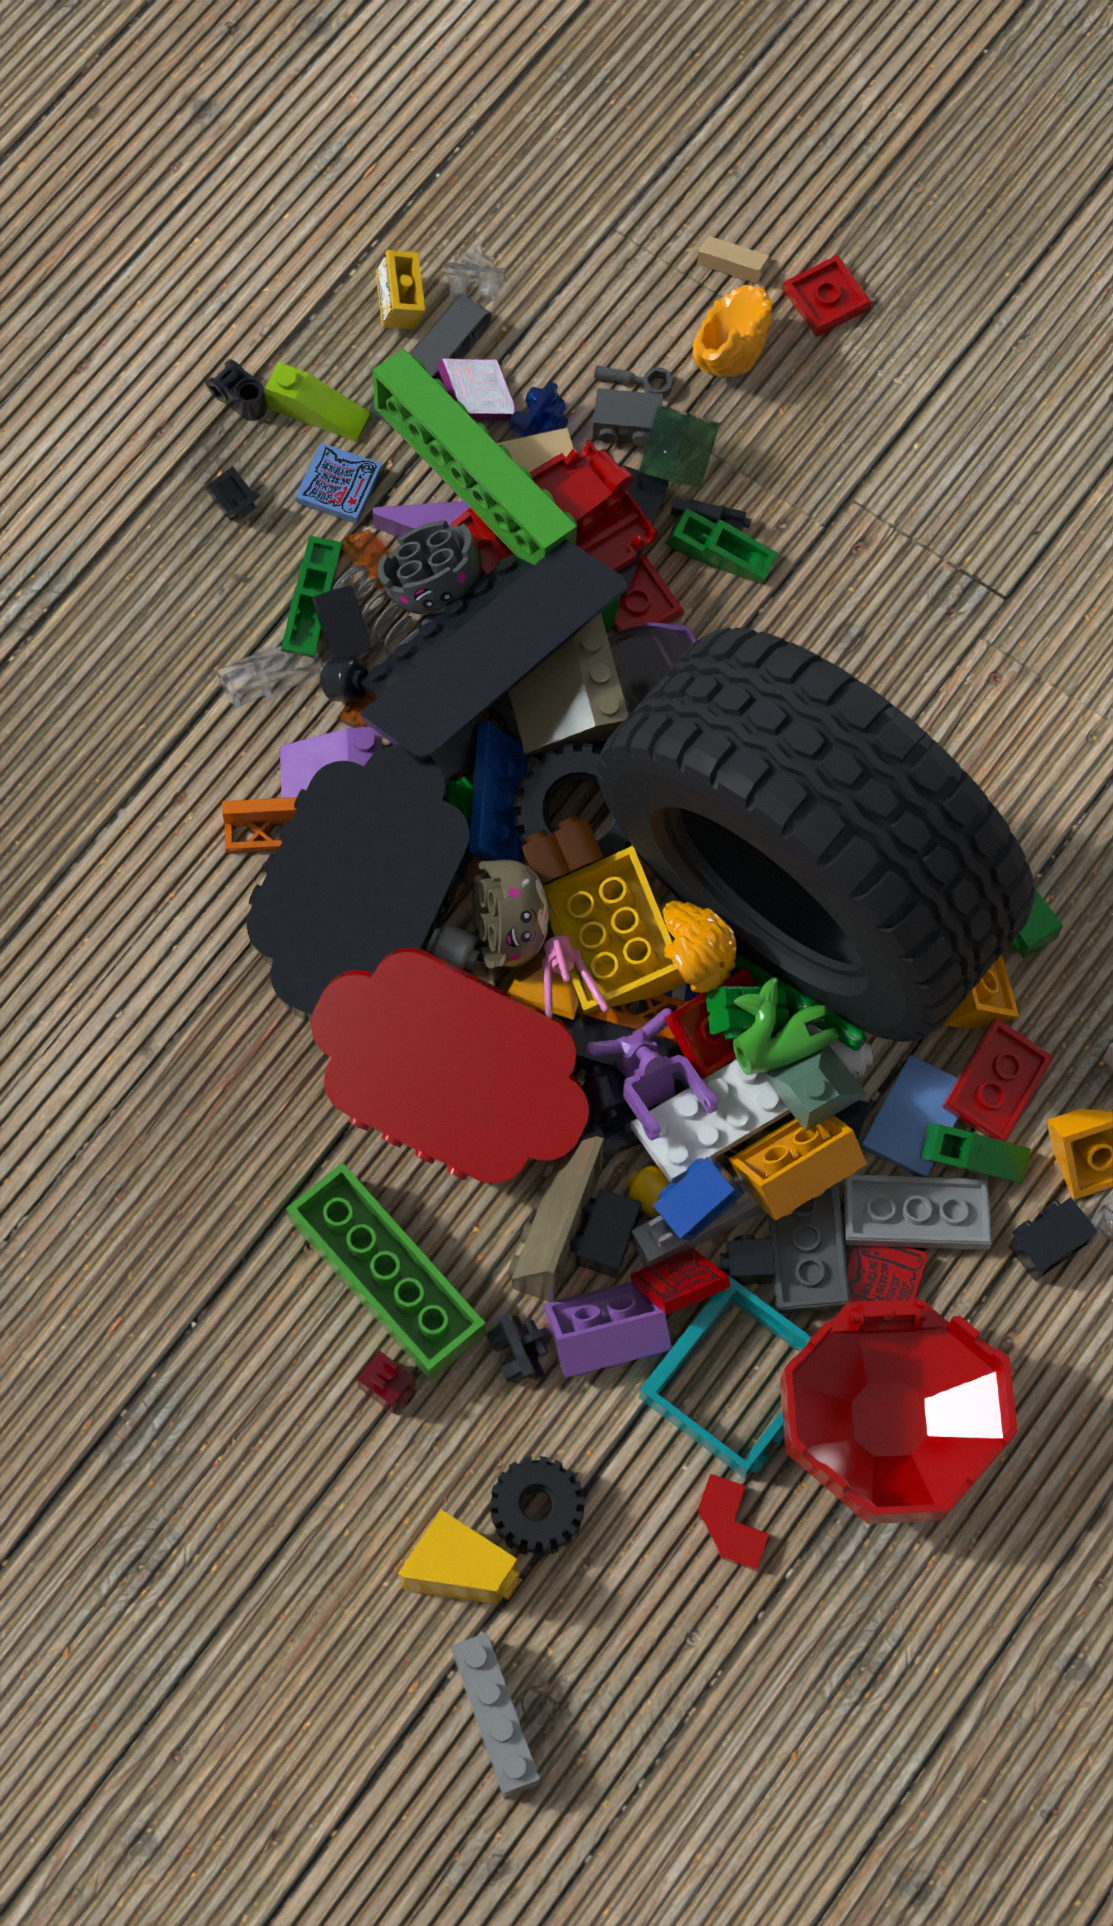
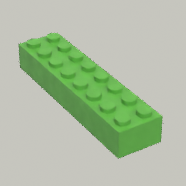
M402 349L372 369L375 409L518 558L535 565L565 539L577 546V524L572 515L568 512L563 513L555 504L552 495L545 489L541 490L533 482L529 471L524 467H519L512 460L509 451L503 445H497L490 437L486 427L480 422L476 423L469 416L464 404L459 400L455 401L447 393L444 384L437 378L433 379L427 373L424 364L418 357L413 358L405 349Z

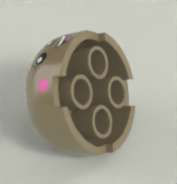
M513 860L482 861L479 863L482 874L481 876H474L472 893L474 928L479 930L480 938L485 943V947L480 949L482 959L490 969L525 964L538 954L545 942L548 921L551 920L552 916L551 903L549 899H546L545 891L539 878L526 865Z

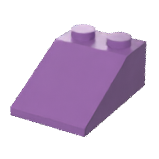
M371 727L345 728L280 746L281 797H297L301 789L307 790L316 772L329 763L351 761L365 766L368 759L374 753L383 749L382 735Z

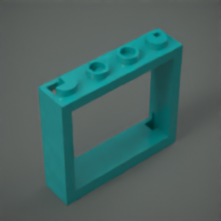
M728 1276L730 1287L713 1295L639 1389V1399L745 1479L751 1470L757 1474L770 1457L765 1452L773 1442L779 1445L785 1439L782 1410L743 1459L666 1401L660 1394L731 1303H734L798 1352L807 1345L812 1337L732 1277Z

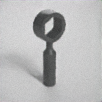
M596 365L594 378L628 385L641 383L645 393L663 394V398L670 395L672 391L673 377L668 370L661 367L648 370L644 377L636 376L630 371ZM653 378L665 379L667 385L663 389L650 387L649 382Z

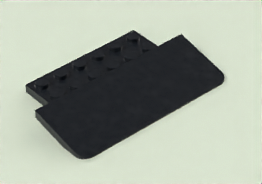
M567 539L563 540L535 565L512 554L509 557L503 558L490 573L473 583L470 587L471 592L462 600H454L445 607V611L438 617L424 624L420 628L419 633L407 643L398 646L393 655L369 671L368 676L359 683L365 693L376 698V700L366 707L360 715L367 725L395 746H401L411 757L417 760L432 757L621 596L627 587L625 579L622 575Z

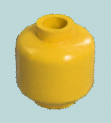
M655 1165L645 1166L640 1171H634L629 1177L626 1186L627 1190H629L628 1198L641 1202L640 1211L652 1218L660 1216V1213L653 1205L661 1199L659 1197L660 1192L670 1182L659 1167Z

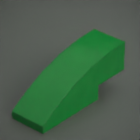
M688 508L677 517L665 542L669 547L704 564L759 582H763L766 579L777 555L776 551L724 521L719 520L714 524Z

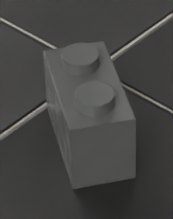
M597 388L593 420V440H601L609 444L616 442L633 443L641 447L649 445L658 446L663 394Z

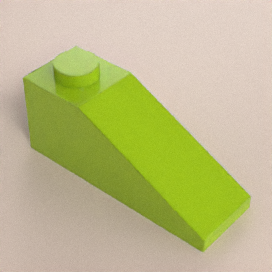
M278 362L265 386L268 409L357 443L371 417L369 411L310 373Z

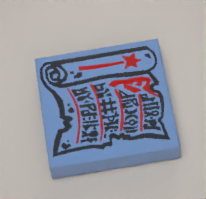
M320 443L295 496L296 503L358 524L383 470L382 463Z

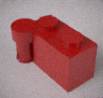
M606 449L599 451L601 457L596 453L590 459L589 465L592 467V470L588 465L584 466L550 492L555 504L563 513L568 512L576 521V535L579 533L585 534L590 531L596 524V520L605 513L610 515L615 512L622 504L623 491L634 479V476L625 466L620 467L607 453Z

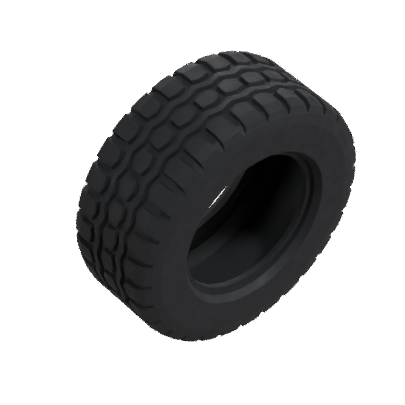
M722 628L694 642L677 660L676 665L663 676L662 680L655 685L608 738L597 763L598 783L603 792V798L615 821L645 863L680 902H689L702 909L710 908L733 929L737 953L820 1005H826L828 1010L862 1031L880 1038H890L900 1042L917 1041L942 1027L988 972L993 963L999 959L1006 947L1024 929L1034 904L1035 888L1033 887V875L1029 864L1025 861L1026 856L1019 842L1010 832V827L997 808L988 800L987 795L969 774L959 766L955 759L912 719L865 683L860 682L850 673L832 662L824 660L806 648L792 642L789 643L772 634L758 633L755 630L746 628Z

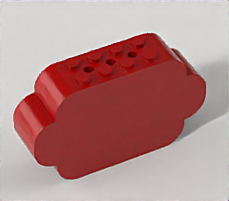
M418 948L397 949L381 960L374 974L365 970H350L341 973L327 985L313 1011L311 1019L313 1038L318 1047L331 1057L325 1071L324 1085L327 1096L332 1104L341 1112L349 1115V1122L365 1131H368L371 1126L383 1132L381 1138L386 1142L400 1148L405 1143L415 1149L414 1155L431 1164L438 1160L447 1165V1171L460 1179L467 1180L468 1176L485 1183H500L517 1175L525 1165L528 1157L543 1161L558 1159L574 1148L587 1124L589 1116L588 1101L581 1088V1083L571 1074L576 1062V1048L572 1035L566 1025L554 1016L551 1019L545 1017V1011Z

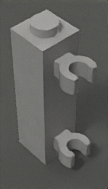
M737 1175L733 1179L745 1194L692 1241L680 1239L660 1215L632 1230L631 1242L645 1267H649L695 1248L762 1213L763 1209L759 1207Z

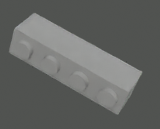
M487 1632L451 1645L452 1655L503 1798L505 1799L539 1786L540 1779Z

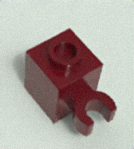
M380 1350L357 1378L358 1388L393 1414L399 1406L403 1409L406 1408L417 1392L414 1389L416 1386L415 1376Z

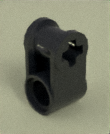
M232 359L227 360L222 371L214 378L209 377L205 381L210 393L217 400L225 403L237 412L242 418L248 421H255L261 419L267 413L268 407L263 384L246 372L236 361Z

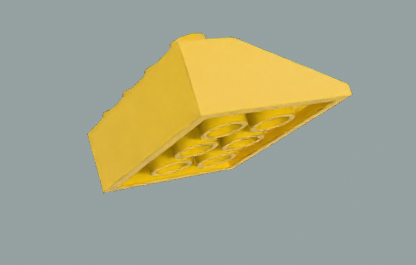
M633 846L543 886L546 899H549L551 903L552 916L549 923L554 936L569 937L573 949L580 950L582 960L604 997L608 1008L660 996L687 984L673 961L664 956L665 946L672 944L675 938L666 929L662 905L645 863ZM574 964V968L569 971L584 1012L601 1010L576 964Z

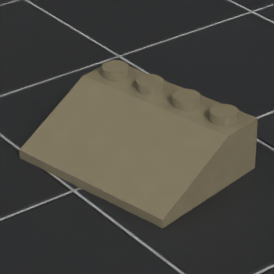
M601 613L508 692L524 756L544 753L552 749L553 751L563 749L562 745L567 744L580 746L583 743L590 744L608 740L613 732L629 716Z
M595 1136L579 1141L566 1155L558 1159L549 1160L545 1171V1177H548L549 1181L545 1190L539 1188L532 1209L537 1211L533 1223L526 1222L520 1238V1242L524 1243L523 1250L520 1256L514 1254L507 1275L512 1277V1289L548 1302H554L572 1253L571 1250L578 1230L580 1231L584 1221L583 1217L590 1197L592 1198L602 1172L604 1138Z

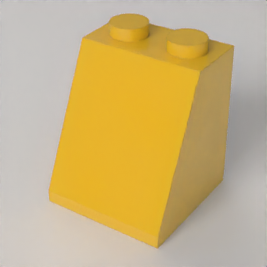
M441 1509L398 1572L400 1585L406 1591L495 1605L499 1603L502 1597L509 1599L520 1582L518 1579L520 1573L518 1572L517 1558Z

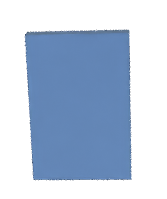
M909 1055L868 1131L861 1148L917 1177H927L935 1163L920 1159L927 1124L954 1127L958 1118L941 1106L958 1078Z

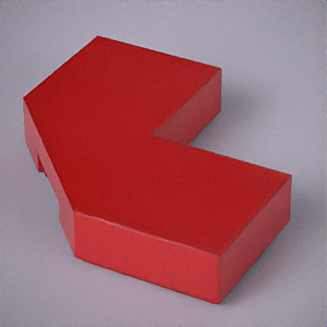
M710 1473L698 1507V1513L721 1559L757 1571L769 1533L734 1521L746 1486Z

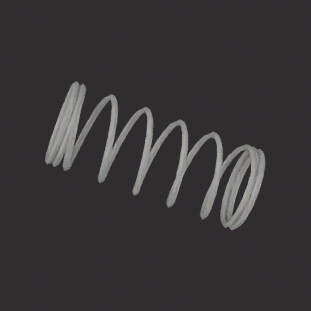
M356 566L347 571L337 581L333 589L343 587L352 575L364 571L361 579L353 587L355 596L357 597L367 584L374 581V584L365 594L356 599L358 602L375 588L377 579L373 578L366 581L369 571L365 566ZM386 591L380 592L368 603L361 614L363 619L364 616L374 612L387 600L388 594ZM386 594L377 606L367 611L376 599ZM397 604L388 607L378 618L374 626H365L367 630L373 629L372 637L376 642H385L384 651L390 655H393L394 652L388 651V641L397 637L411 624L412 616H406L396 623L386 639H377L375 631L376 628L389 622L399 612L400 607L398 606L388 619L379 624L381 619L392 608L398 606ZM409 619L407 624L400 631L392 635L394 630L402 622ZM420 629L412 632L401 644L407 643L419 633Z

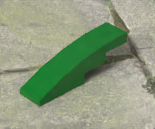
M309 535L297 586H295L281 651L315 658L322 629L312 597L332 590L342 542Z

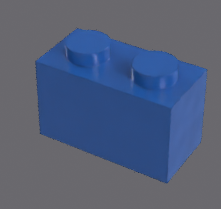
M710 1157L705 1159L699 1158L690 1164L686 1169L687 1175L678 1183L673 1182L666 1186L659 1194L661 1199L653 1205L680 1239L687 1241L695 1239L745 1194L721 1163Z

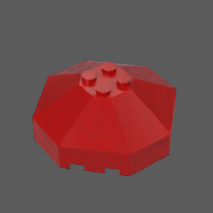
M922 1299L848 1302L832 1321L825 1322L808 1341L807 1345L786 1365L782 1372L780 1389L786 1453L867 1524L943 1521L1018 1432L1010 1358L999 1348L995 1350L979 1337L980 1332L961 1316H953L950 1322H948Z

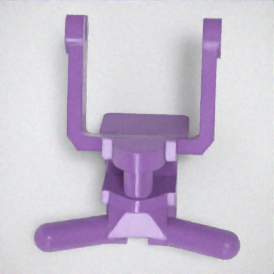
M669 1008L663 1009L646 1025L634 1031L628 1037L623 1036L616 1040L590 1042L585 1048L587 1055L591 1057L614 1054L623 1055L622 1058L616 1060L617 1069L626 1077L623 1097L643 1125L644 1132L651 1141L660 1137L659 1132L661 1129L647 1108L675 1095L673 1079L675 1072L682 1074L707 1113L710 1114L717 1111L716 1105L719 1104L716 1095L706 1087L687 1058L680 1055L670 1059L666 1056L662 1057L659 1054L658 1044L655 1041L650 1042L651 1038L668 1025L664 1017L673 1012Z

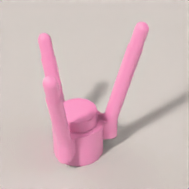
M556 936L547 940L543 946L546 957L542 959L545 1017L552 1018V971L562 974L564 982H568L570 980L569 971L574 968V964H576L602 1011L607 1012L609 1010L608 1005L585 966L580 950L573 949L571 939L567 936Z

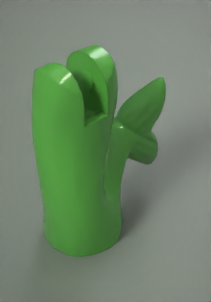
M775 977L767 981L759 995L746 994L736 998L734 1003L755 1016L754 1024L733 1041L734 1053L743 1072L746 1075H753L778 1069L802 1060L834 1043L840 1038L836 1027L823 1030L812 1036L809 1035L806 1026L815 1024L830 1015L826 1005H814L799 1011L774 1038H771L776 1023V1006L778 1001L777 978Z

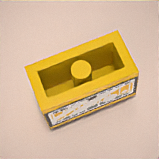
M387 250L375 269L382 328L413 330L425 312L419 253Z

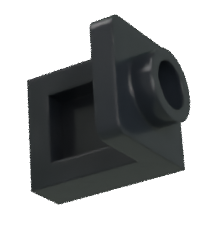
M233 466L204 487L228 520L237 514L242 519L257 508L254 501L260 497V494L257 491L253 493Z

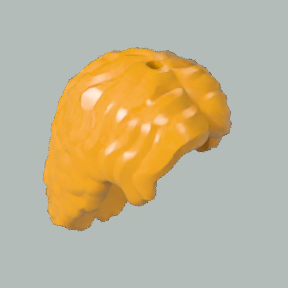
M743 285L733 289L731 293L725 294L723 299L714 301L713 308L708 311L706 319L703 320L701 328L697 331L696 338L693 341V358L696 365L702 371L713 376L728 378L746 373L752 369L756 360L762 354L769 328L772 325L771 312L773 302L769 299L765 289L762 287L755 288L752 285Z
M671 901L666 903L662 913L666 922V929L675 939L672 944L665 946V958L673 961L685 982L690 984L692 992L704 993L715 990L725 980L729 979L730 971L735 967L736 939L733 929L710 908L702 909L689 902Z

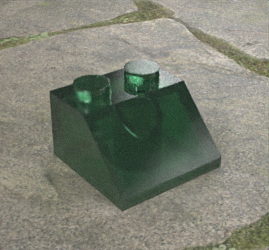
M656 404L637 466L638 472L701 488L720 423Z

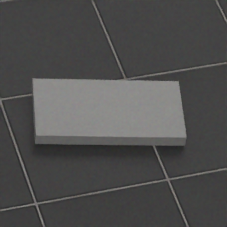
M852 1175L849 1178L843 1179L845 1245L990 1250L988 1179Z

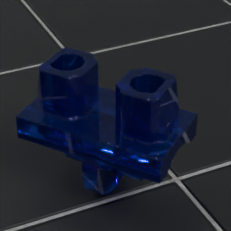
M548 381L543 389L531 387L526 394L525 400L529 408L528 412H514L509 419V424L514 433L527 437L550 432L553 429L566 428L568 420L564 412L567 408L565 401L557 393L558 386L556 383Z

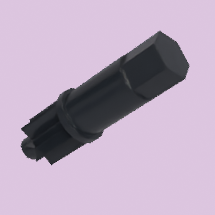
M678 496L674 497L671 507V515L679 516L688 508L714 524L722 520L741 532L743 527L750 529L752 519L746 518L747 512L728 508L724 505L718 506Z

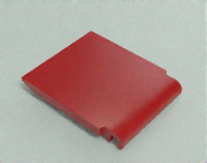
M586 440L584 449L579 453L574 448L566 457L563 453H560L529 473L533 478V482L541 490L545 489L550 493L584 466L588 465L592 470V467L589 465L590 459L596 453L599 457L601 455L592 442ZM625 489L620 507L612 514L607 515L605 513L598 518L594 527L587 533L577 534L576 544L579 548L617 572L636 561L637 552L652 544L657 539L659 533ZM472 508L467 509L450 523L451 526L464 524L469 528L480 550L482 571L485 575L490 573L503 558L509 557L511 554L516 556Z

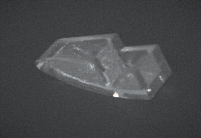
M282 646L262 651L218 669L219 683L235 709L263 695L268 700L320 674L325 664L318 652L316 651L315 658L283 652L281 651Z

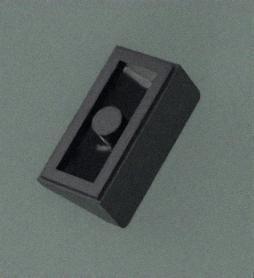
M351 585L336 588L312 597L331 660L334 658H349L371 650L369 637Z

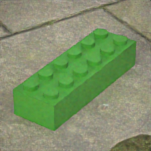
M343 1162L286 1208L289 1221L429 1381L434 1379L486 1335V1323Z

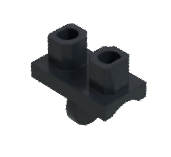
M508 1312L499 1316L500 1324L487 1332L486 1336L494 1351L500 1352L511 1346L515 1356L501 1363V1369L506 1380L509 1382H516L526 1378L537 1380L545 1376L538 1357L540 1358L548 1354L544 1342L552 1337L549 1328L538 1330L534 1320L527 1321L523 1326L519 1316L511 1317Z

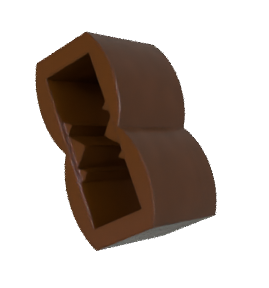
M573 816L558 824L560 829L547 835L546 831L542 830L525 838L527 844L522 846V850L531 870L537 875L542 886L604 859L587 818L579 820L578 816Z

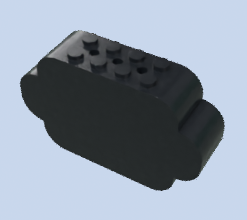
M389 746L374 753L368 759L365 766L351 761L329 763L316 772L307 790H300L294 803V808L297 811L292 822L287 820L280 832L279 840L282 843L277 853L272 852L266 861L264 872L267 875L262 885L257 884L251 893L249 904L252 907L247 917V932L250 941L261 957L271 965L270 977L273 989L286 1008L294 1015L311 1022L313 1011L322 993L336 976L350 970H365L374 974L381 960L397 949L418 948L426 951L432 934L436 928H441L468 870L473 854L469 852L470 832L467 821L463 814L450 804L444 775L439 765L432 758L417 760L411 757L401 746Z

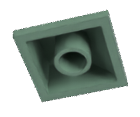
M830 1045L802 1060L768 1071L764 1076L806 1132L866 1096V1092Z

